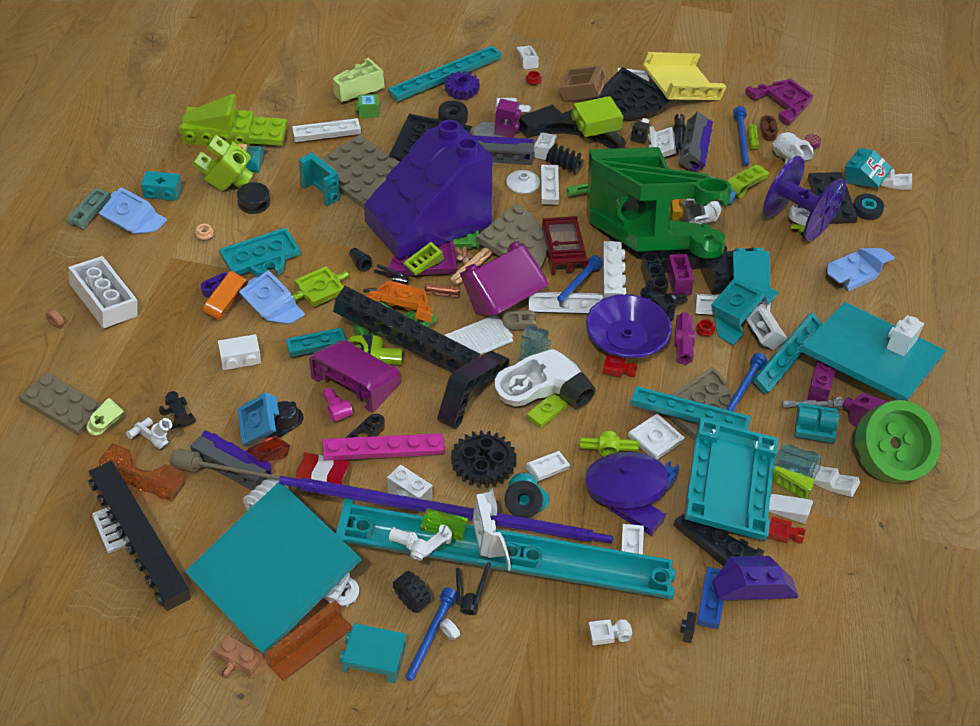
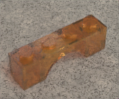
M114 443L99 459L100 465L112 460L127 485L130 484L143 492L152 493L160 499L172 502L185 485L183 471L166 464L155 470H140L133 466L130 450Z

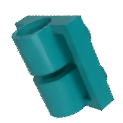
M799 402L797 406L795 437L835 443L839 423L838 409Z

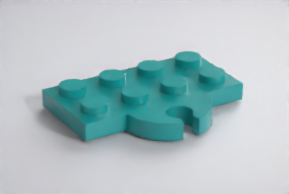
M286 227L219 249L220 256L229 271H233L238 275L251 272L256 277H260L268 271V268H274L275 274L278 276L284 271L285 260L301 255L298 245Z

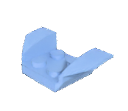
M122 187L110 195L111 198L99 212L102 218L127 232L130 231L132 234L156 232L167 221L165 217L155 212L148 201Z
M883 248L858 249V252L851 253L831 263L828 262L826 270L829 276L838 283H841L848 291H851L877 279L883 264L895 259V257Z
M269 270L260 277H254L249 280L247 286L239 291L241 297L261 317H264L266 321L292 324L305 315L296 305L290 291Z

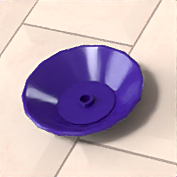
M633 294L613 295L601 299L591 307L586 318L587 333L595 345L609 354L623 358H642L657 353L668 343L672 332L670 318L662 307L647 298Z

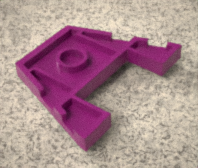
M792 79L773 82L772 85L768 86L760 84L757 88L750 86L746 87L745 93L754 100L769 95L774 101L782 105L786 110L780 112L778 118L788 126L813 99L811 93Z

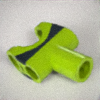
M356 335L348 339L351 343L357 342L359 344L354 346L388 365H402L403 349L383 348V339L379 336Z

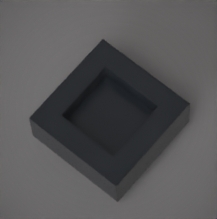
M688 611L686 620L682 619L680 632L684 633L683 642H692L697 613Z

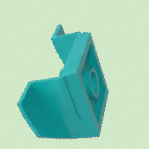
M733 279L711 304L718 336L734 346L744 334L741 328L743 321L761 301L770 304L779 292L766 284H744Z

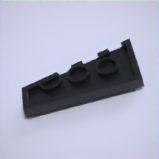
M684 513L676 518L673 524L722 565H725L730 557L763 556L765 552L760 548L756 550L748 546L749 542L743 539L737 540L729 536L730 532L686 520L684 519Z

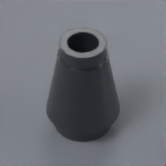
M358 248L350 250L349 255L358 270L366 271L370 269L372 259L368 254Z

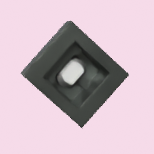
M643 118L642 121L634 123L631 141L645 144L650 124H648L649 119Z

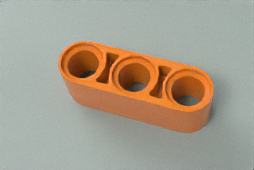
M230 271L207 300L202 311L220 321L240 295L239 291L246 286L247 279Z

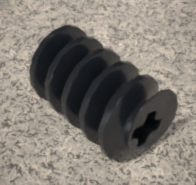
M557 143L550 148L546 155V162L558 165V167L567 169L569 172L573 171L574 174L580 172L584 161L581 159V153L575 156L576 151L573 150L570 153L569 148H566L564 151V146L562 145L558 149Z

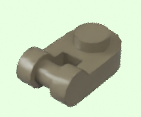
M532 310L509 311L503 316V325L511 330L527 329L528 331H535L537 329L535 312Z

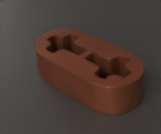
M765 115L761 118L760 122L762 137L766 141H774L778 134L776 119L773 116Z

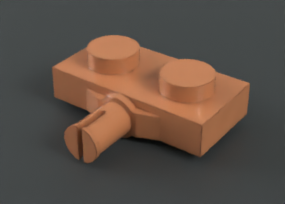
M228 635L213 650V655L225 663L224 667L219 671V675L223 678H227L233 669L242 670L252 675L264 660V654Z

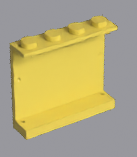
M647 52L642 64L667 99L721 100L726 89L724 83H710L698 69L696 64L701 56L700 54Z

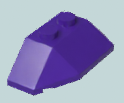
M770 556L730 557L712 582L718 600L798 598L792 577Z

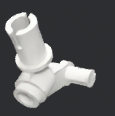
M148 417L141 423L137 422L134 424V427L127 431L126 435L129 439H132L137 434H141L160 450L169 443L166 435L167 431L172 428V422L167 418H163L159 423L154 424L150 431L147 427L152 425L153 421Z
M441 525L439 532L426 542L418 539L415 532L408 533L393 527L389 540L406 545V548L411 552L410 557L422 561L423 558L443 543L449 544L452 540V532L448 526Z

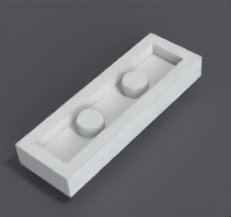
M541 165V204L559 205L558 165Z

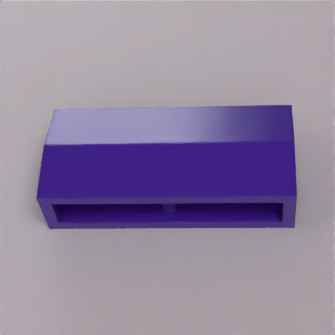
M650 504L637 508H614L609 506V511L632 525L644 526V532L650 536L664 522L666 513Z

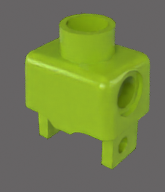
M215 135L207 146V149L217 155L218 158L214 161L201 151L192 164L206 175L204 177L205 181L220 191H226L231 184L240 188L248 183L253 176V173L246 168L251 158L250 154L234 141L228 144L218 135Z

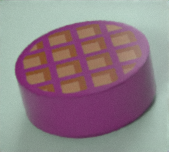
M810 134L805 137V140L810 143L813 150L820 147L821 138L819 136Z

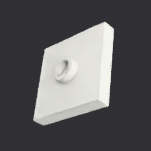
M655 414L628 432V437L631 440H637L639 447L657 460L683 443L685 439L684 436L658 414Z

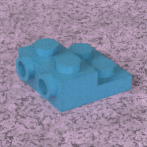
M262 393L259 397L252 401H247L243 406L237 408L242 445L250 446L276 432L274 417L279 415L276 396L270 393Z

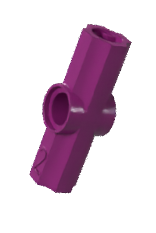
M682 312L676 316L674 346H676L677 361L680 364L687 365L693 362L695 331H693V317L689 313Z

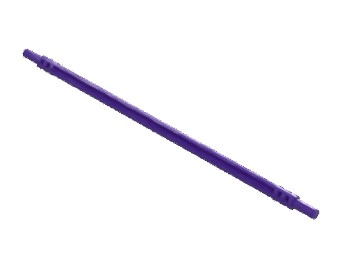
M280 476L279 480L281 485L298 487L302 491L473 521L474 508L303 477L302 479ZM502 513L490 516L497 526L586 542L598 541L612 544L613 541L612 535L595 533L591 529Z

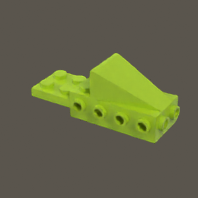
M231 94L200 107H187L186 113L182 115V124L179 125V134H182L183 144L209 145L213 137L218 135L228 144L234 141L237 144H247V147H250L251 143L282 146L288 123L287 119L254 117V111L237 110L235 94Z

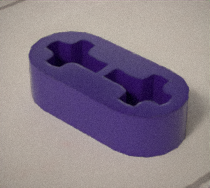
M228 272L221 273L202 282V295L210 298Z

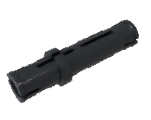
M679 114L674 117L673 131L675 133L677 155H679V150L682 149L686 129L684 124L685 116L683 114H680V119Z

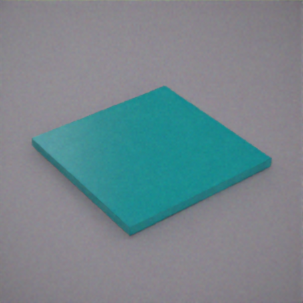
M844 302L802 345L800 350L897 400L905 401L911 398L946 353L945 349L918 337L917 342L904 357L887 349L890 340L888 337L889 332L896 326L847 302Z
M278 482L185 572L244 635L266 655L362 559L286 486Z

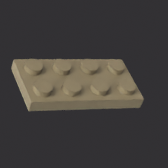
M48 372L19 396L20 402L78 436L86 430L91 415L102 405L100 402Z

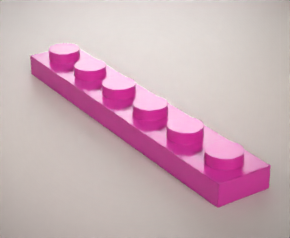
M442 433L322 439L324 460L444 455L445 452Z

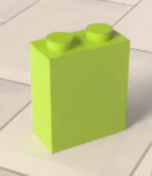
M610 96L573 105V111L571 112L572 120L577 123L579 131L585 137L622 129L623 115Z

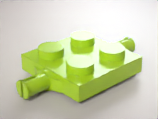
M325 266L296 279L295 286L299 291L291 295L295 301L305 298L313 307L318 306L338 296L344 287L340 281L349 278L348 272L345 270L335 274Z

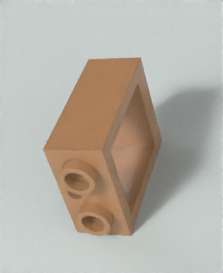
M603 65L567 69L558 88L563 101L599 97L607 80Z

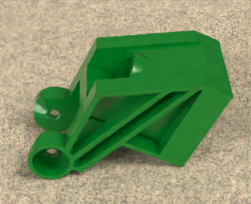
M659 147L589 150L586 207L589 223L636 251L690 249L694 255L702 258L722 256L726 239L723 232L712 229L710 225L705 223L696 224L670 220L671 203L675 199H694L698 204L705 207L712 201L719 202L724 206L727 205L730 201L731 184L728 181L709 177L708 174L669 169Z

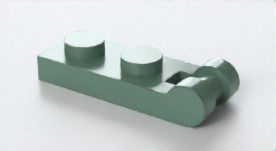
M95 187L68 216L67 223L72 226L77 225L78 228L85 230L89 221L111 198L110 193Z

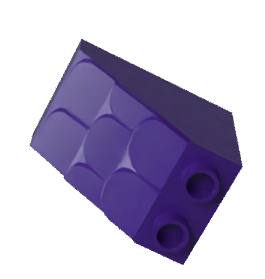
M445 120L440 122L438 127L428 129L413 144L409 153L386 175V180L364 204L365 222L398 259L417 253L430 242L437 246L487 228L492 224L493 156L457 121Z

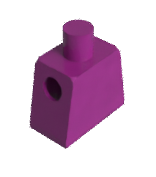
M861 393L854 400L847 397L842 407L850 411L849 422L857 428L860 420L869 410L888 403V401Z

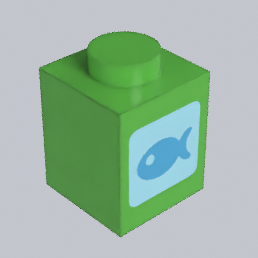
M377 94L358 95V102H355V111L359 112V119L379 117Z

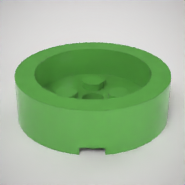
M895 400L872 408L860 420L855 434V446L858 448L862 465L872 476L887 483H903L923 477L934 467L940 454L941 441L936 423L926 410L910 401ZM892 438H896L897 448L891 446L890 441Z

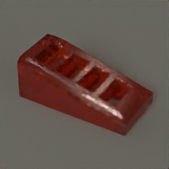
M275 435L248 448L247 452L259 461L266 462L287 457L290 445Z

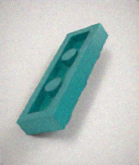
M336 328L287 338L286 345L291 358L315 353L340 340H346L342 328Z

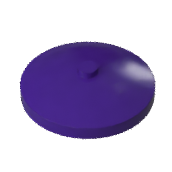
M619 452L606 455L591 464L585 476L586 488L590 496L599 503L614 508H637L648 505L659 499L665 493L668 486V474L665 466L656 458L637 452Z

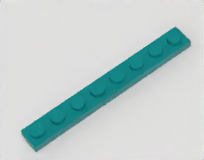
M493 45L392 86L388 88V94L398 102L445 82L447 75L451 76V73L457 74V71L460 73L466 71L468 73L502 58V53Z

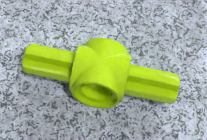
M612 431L601 433L599 438L581 437L579 439V447L581 449H597L598 453L603 457L619 453V451H638L639 446L637 440L620 439Z

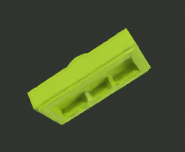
M553 393L529 411L526 418L541 429L564 411L568 403Z

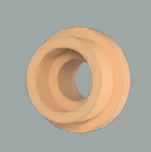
M200 224L195 231L196 237L201 240L210 239L214 234L213 229L208 224Z

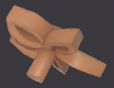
M466 246L462 249L454 248L458 254L456 261H461L463 265L468 263L469 259L473 257L470 253H467Z

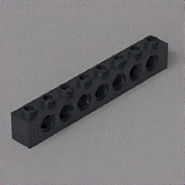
M347 286L343 287L335 299L334 313L451 372L480 357V353Z

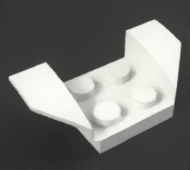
M491 488L489 492L476 494L472 520L481 556H487L488 558L505 556L507 569L510 571V558L505 539L500 532H496L495 521L490 518V516L497 515V504L493 488Z

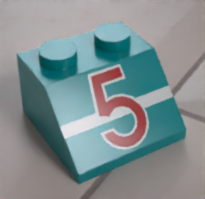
M858 148L845 165L846 183L879 188L892 168L875 150Z

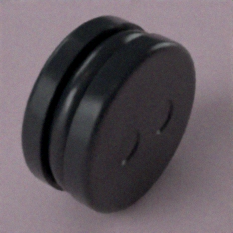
M246 183L237 191L238 206L243 212L249 214L261 213L270 205L269 189L262 183Z

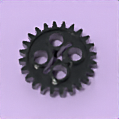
M480 430L479 435L472 431L471 437L465 434L464 440L459 438L458 444H454V450L451 451V464H453L452 469L456 471V476L462 475V481L468 479L469 485L476 482L477 487H479L481 483H484L485 488H487L488 483H491L495 487L496 481L502 484L503 478L509 479V475L514 473L517 454L515 453V447H511V441L505 442V436L499 439L498 433L492 436L490 431L484 434Z

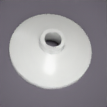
M518 170L508 175L506 184L515 193L530 194L540 187V178L531 171Z

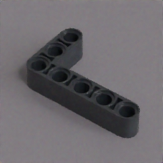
M690 249L645 251L642 255L640 268L645 283L647 280H652L654 282L652 290L666 294L668 279L665 273H667L669 255L687 254L691 270L701 269L703 258L694 255Z
M492 350L455 370L449 377L437 420L453 429H457L463 420L471 392L495 379L500 371L508 367L510 359Z

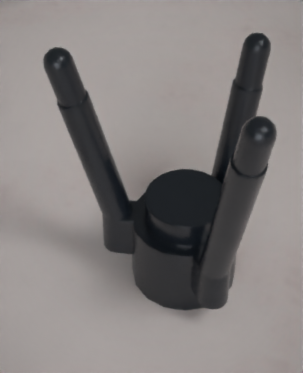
M377 264V268L384 271L375 269V273L386 276V272H389L393 276L387 277L393 278V282L408 285L409 275ZM377 288L364 289L363 291H377Z
M490 562L486 564L476 594L466 593L464 597H462L460 568H456V605L460 606L461 613L472 616L477 614L479 600L491 566Z

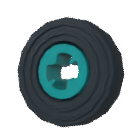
M861 194L854 199L853 205L858 217L866 220H875L882 216L884 203L879 197L872 194Z

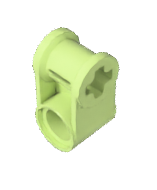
M108 398L91 415L86 426L88 433L93 436L101 435L125 411L112 399Z

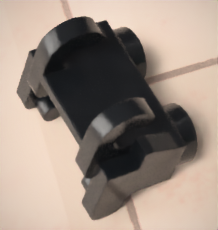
M175 391L168 392L165 396L166 406L168 405V409L164 410V407L160 406L159 412L161 415H172L174 423H172L171 429L180 426L182 428L195 423L196 420L193 414L187 415L184 406L187 405L185 397L179 398L178 393Z

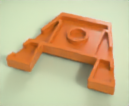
M387 281L380 285L377 291H370L367 297L377 302L383 301L390 306L399 305L410 311L417 310L415 319L432 322L433 313L430 312L431 307L427 304L428 298L424 289Z

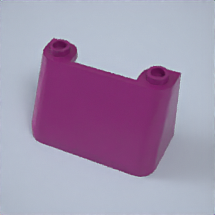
M519 241L510 243L507 253L483 266L471 264L465 267V271L460 273L476 314L494 315L500 313L548 286L547 279L525 244Z
M340 340L316 351L309 358L311 378L320 382L323 379L326 381L330 377L356 392L358 400L362 398L366 402L365 409L371 413H374L401 384L400 372L396 367L390 366L352 345L349 341Z

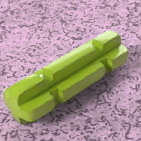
M749 124L747 131L750 149L757 150L759 148L757 126Z

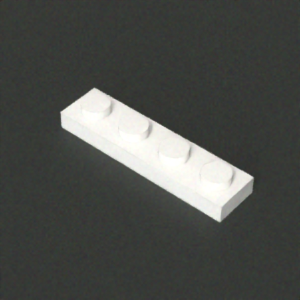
M358 118L292 126V132L295 142L357 135L361 134V128Z

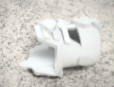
M781 133L773 142V151L777 156L785 159V164L795 156H801L804 160H809L813 157L814 151L810 143L806 140H801L793 133Z
M682 199L681 201L685 218L690 223L715 222L721 213L719 202L716 201L710 202L706 207L697 202L694 203V199Z

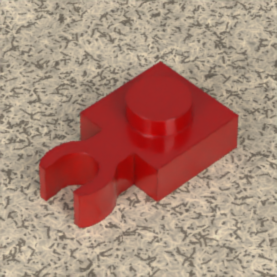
M607 355L602 373L621 377L623 373L629 377H635L638 365L636 363H625V358Z
M772 516L768 538L787 543L789 538L801 544L804 537L798 536V534L804 536L806 530L801 527L793 528L791 527L792 522Z

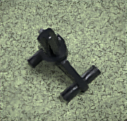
M647 280L645 287L641 289V297L649 298L652 302L662 307L670 321H672L675 308L678 304L687 302V295L685 293L674 295L673 293L662 294L652 290L654 282Z

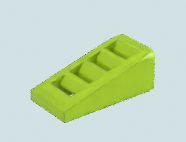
M430 242L403 262V264L414 275H417L444 259L443 252ZM414 263L418 267L414 268L411 264Z
M775 466L772 482L799 498L809 499L815 481L814 478Z

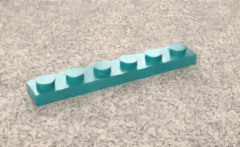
M813 312L809 313L752 379L763 394L768 393L802 353L800 351L802 345L823 325Z
M639 386L635 387L630 405L696 423H699L700 418H705L748 430L751 416Z

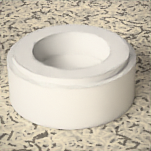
M448 618L440 623L442 632L450 640L454 641L460 636L458 628Z

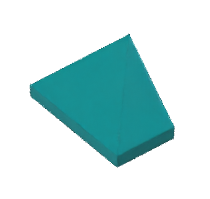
M261 146L248 147L247 153L250 154L251 158L246 168L251 172L259 173L265 148Z

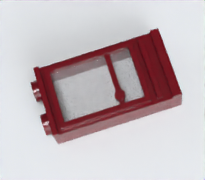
M577 216L542 218V230L547 247L546 254L551 276L555 275L556 265L566 264L565 270L567 273L573 271L574 264L581 263L582 270L588 265V258Z

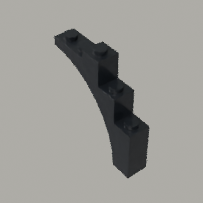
M553 104L524 114L519 119V130L526 138L538 136L541 133L571 134L585 137L579 131L577 123L572 120L571 112L573 110L561 114L560 110ZM616 131L586 137L610 149L625 148L626 145L625 139Z

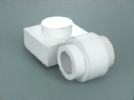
M610 619L589 622L588 625L592 646L614 643L615 637L620 642H627L633 634L631 625L626 620H619L614 626H612Z

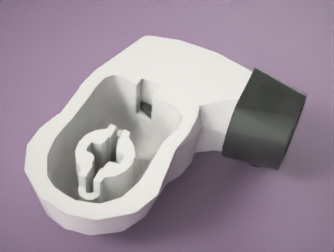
M554 349L531 355L514 366L503 369L495 378V388L500 400L512 406L525 405L535 399L545 398L553 393H557L573 407L581 408L593 398L596 391L593 384L580 371L578 366L564 354Z

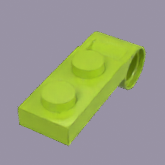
M754 165L731 177L728 182L731 184L733 191L737 192L736 197L742 198L749 187L767 179L769 172L762 166Z

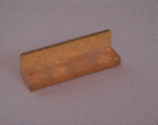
M336 600L265 652L267 665L283 681L346 635L348 631L352 630V625L342 616L341 605Z

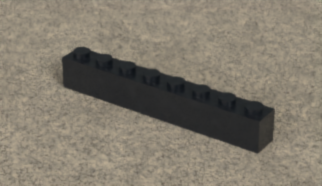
M111 460L89 470L90 479L88 484L91 490L97 491L98 502L101 507L105 506L107 508L106 515L111 523L115 522L117 526L115 529L119 538L125 539L127 552L130 556H135L136 560L134 562L139 572L143 571L145 573L144 579L149 589L153 587L155 590L154 597L158 605L163 604L166 611L190 600V591L113 461Z

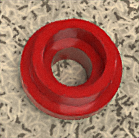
M530 71L526 76V82L531 85H537L542 81L538 71Z
M703 319L697 324L696 331L701 336L707 337L714 334L715 327L712 321Z

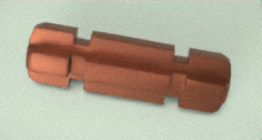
M426 283L424 287L426 294L432 295L434 293V295L447 297L452 295L451 297L455 298L460 296V287L453 286V288H450L448 285L440 284L433 286L432 283Z

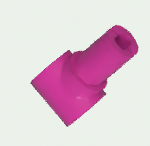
M331 387L323 390L322 394L328 403V413L333 422L353 415L352 407L347 399L342 400Z

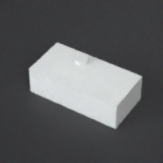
M103 256L68 267L69 284L102 328L138 316L137 299Z

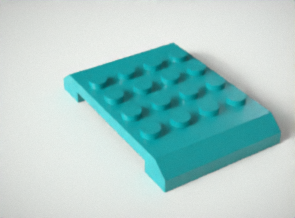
M700 418L695 434L684 519L766 541L769 535L770 519H768L778 438Z

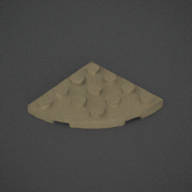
M517 203L476 238L477 243L488 248L498 256L507 253L510 243L515 241L524 243L540 269L543 266L547 252L543 230L536 219Z
M711 367L671 394L722 409L727 408L734 396L727 386V381L714 367ZM666 415L695 440L698 423Z

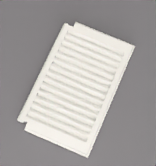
M497 314L444 335L480 353V355L513 342V335L503 325Z

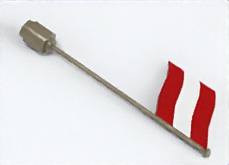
M178 449L174 450L170 456V465L178 470L196 472L201 466L280 480V476L202 462L200 454L194 451ZM303 452L304 458L297 469L296 479H302L303 477L342 484L348 471V460H324L323 455Z

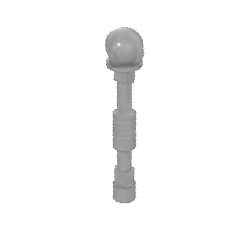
M837 397L828 401L803 400L800 403L827 406L840 411L843 409L844 399ZM782 400V408L798 406L799 402Z

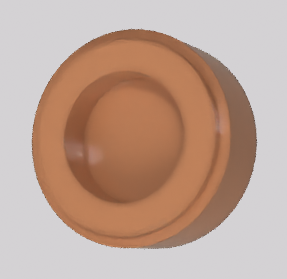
M51 309L46 313V318L54 327L59 328L65 323L62 316L56 310Z

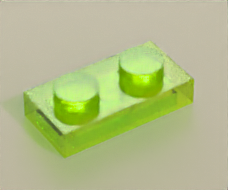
M427 508L420 530L437 534L439 527L445 525L452 532L451 538L462 541L468 519Z

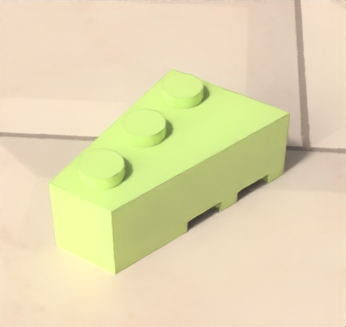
M366 58L365 63L360 66L359 64L354 65L353 70H346L332 78L334 95L341 102H346L358 97V95H365L385 88L383 70L369 58Z

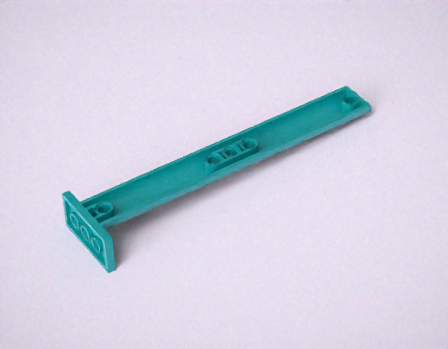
M347 498L344 500L336 535L346 544L411 554L406 545L389 540L393 527L408 533L415 532L418 539L427 542L439 532L441 525H445L452 532L451 542L449 544L443 543L426 557L486 567L487 562H490V568L508 571L505 556L488 558L487 556L480 555L474 525L355 505L356 500ZM496 529V532H500L504 537L508 554L511 555L509 556L511 565L509 572L673 600L675 587L671 586V581L674 582L676 569L672 568L673 560Z

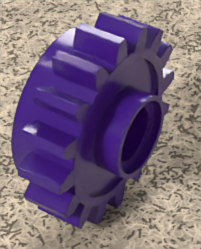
M457 71V74L451 73V76L447 75V79H445V91H448V95L458 100L470 99L475 94H478L480 90L479 79H477L476 75L472 76L471 72L466 74V71H463V73Z

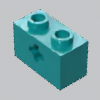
M146 171L141 183L143 198L178 201L182 190L181 175Z

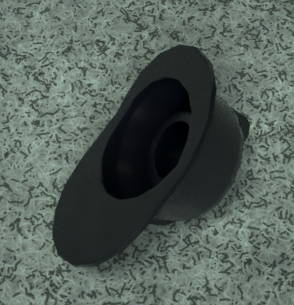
M294 401L278 402L279 415L274 417L276 432L270 434L267 438H279L302 424L304 420L303 413L297 408Z

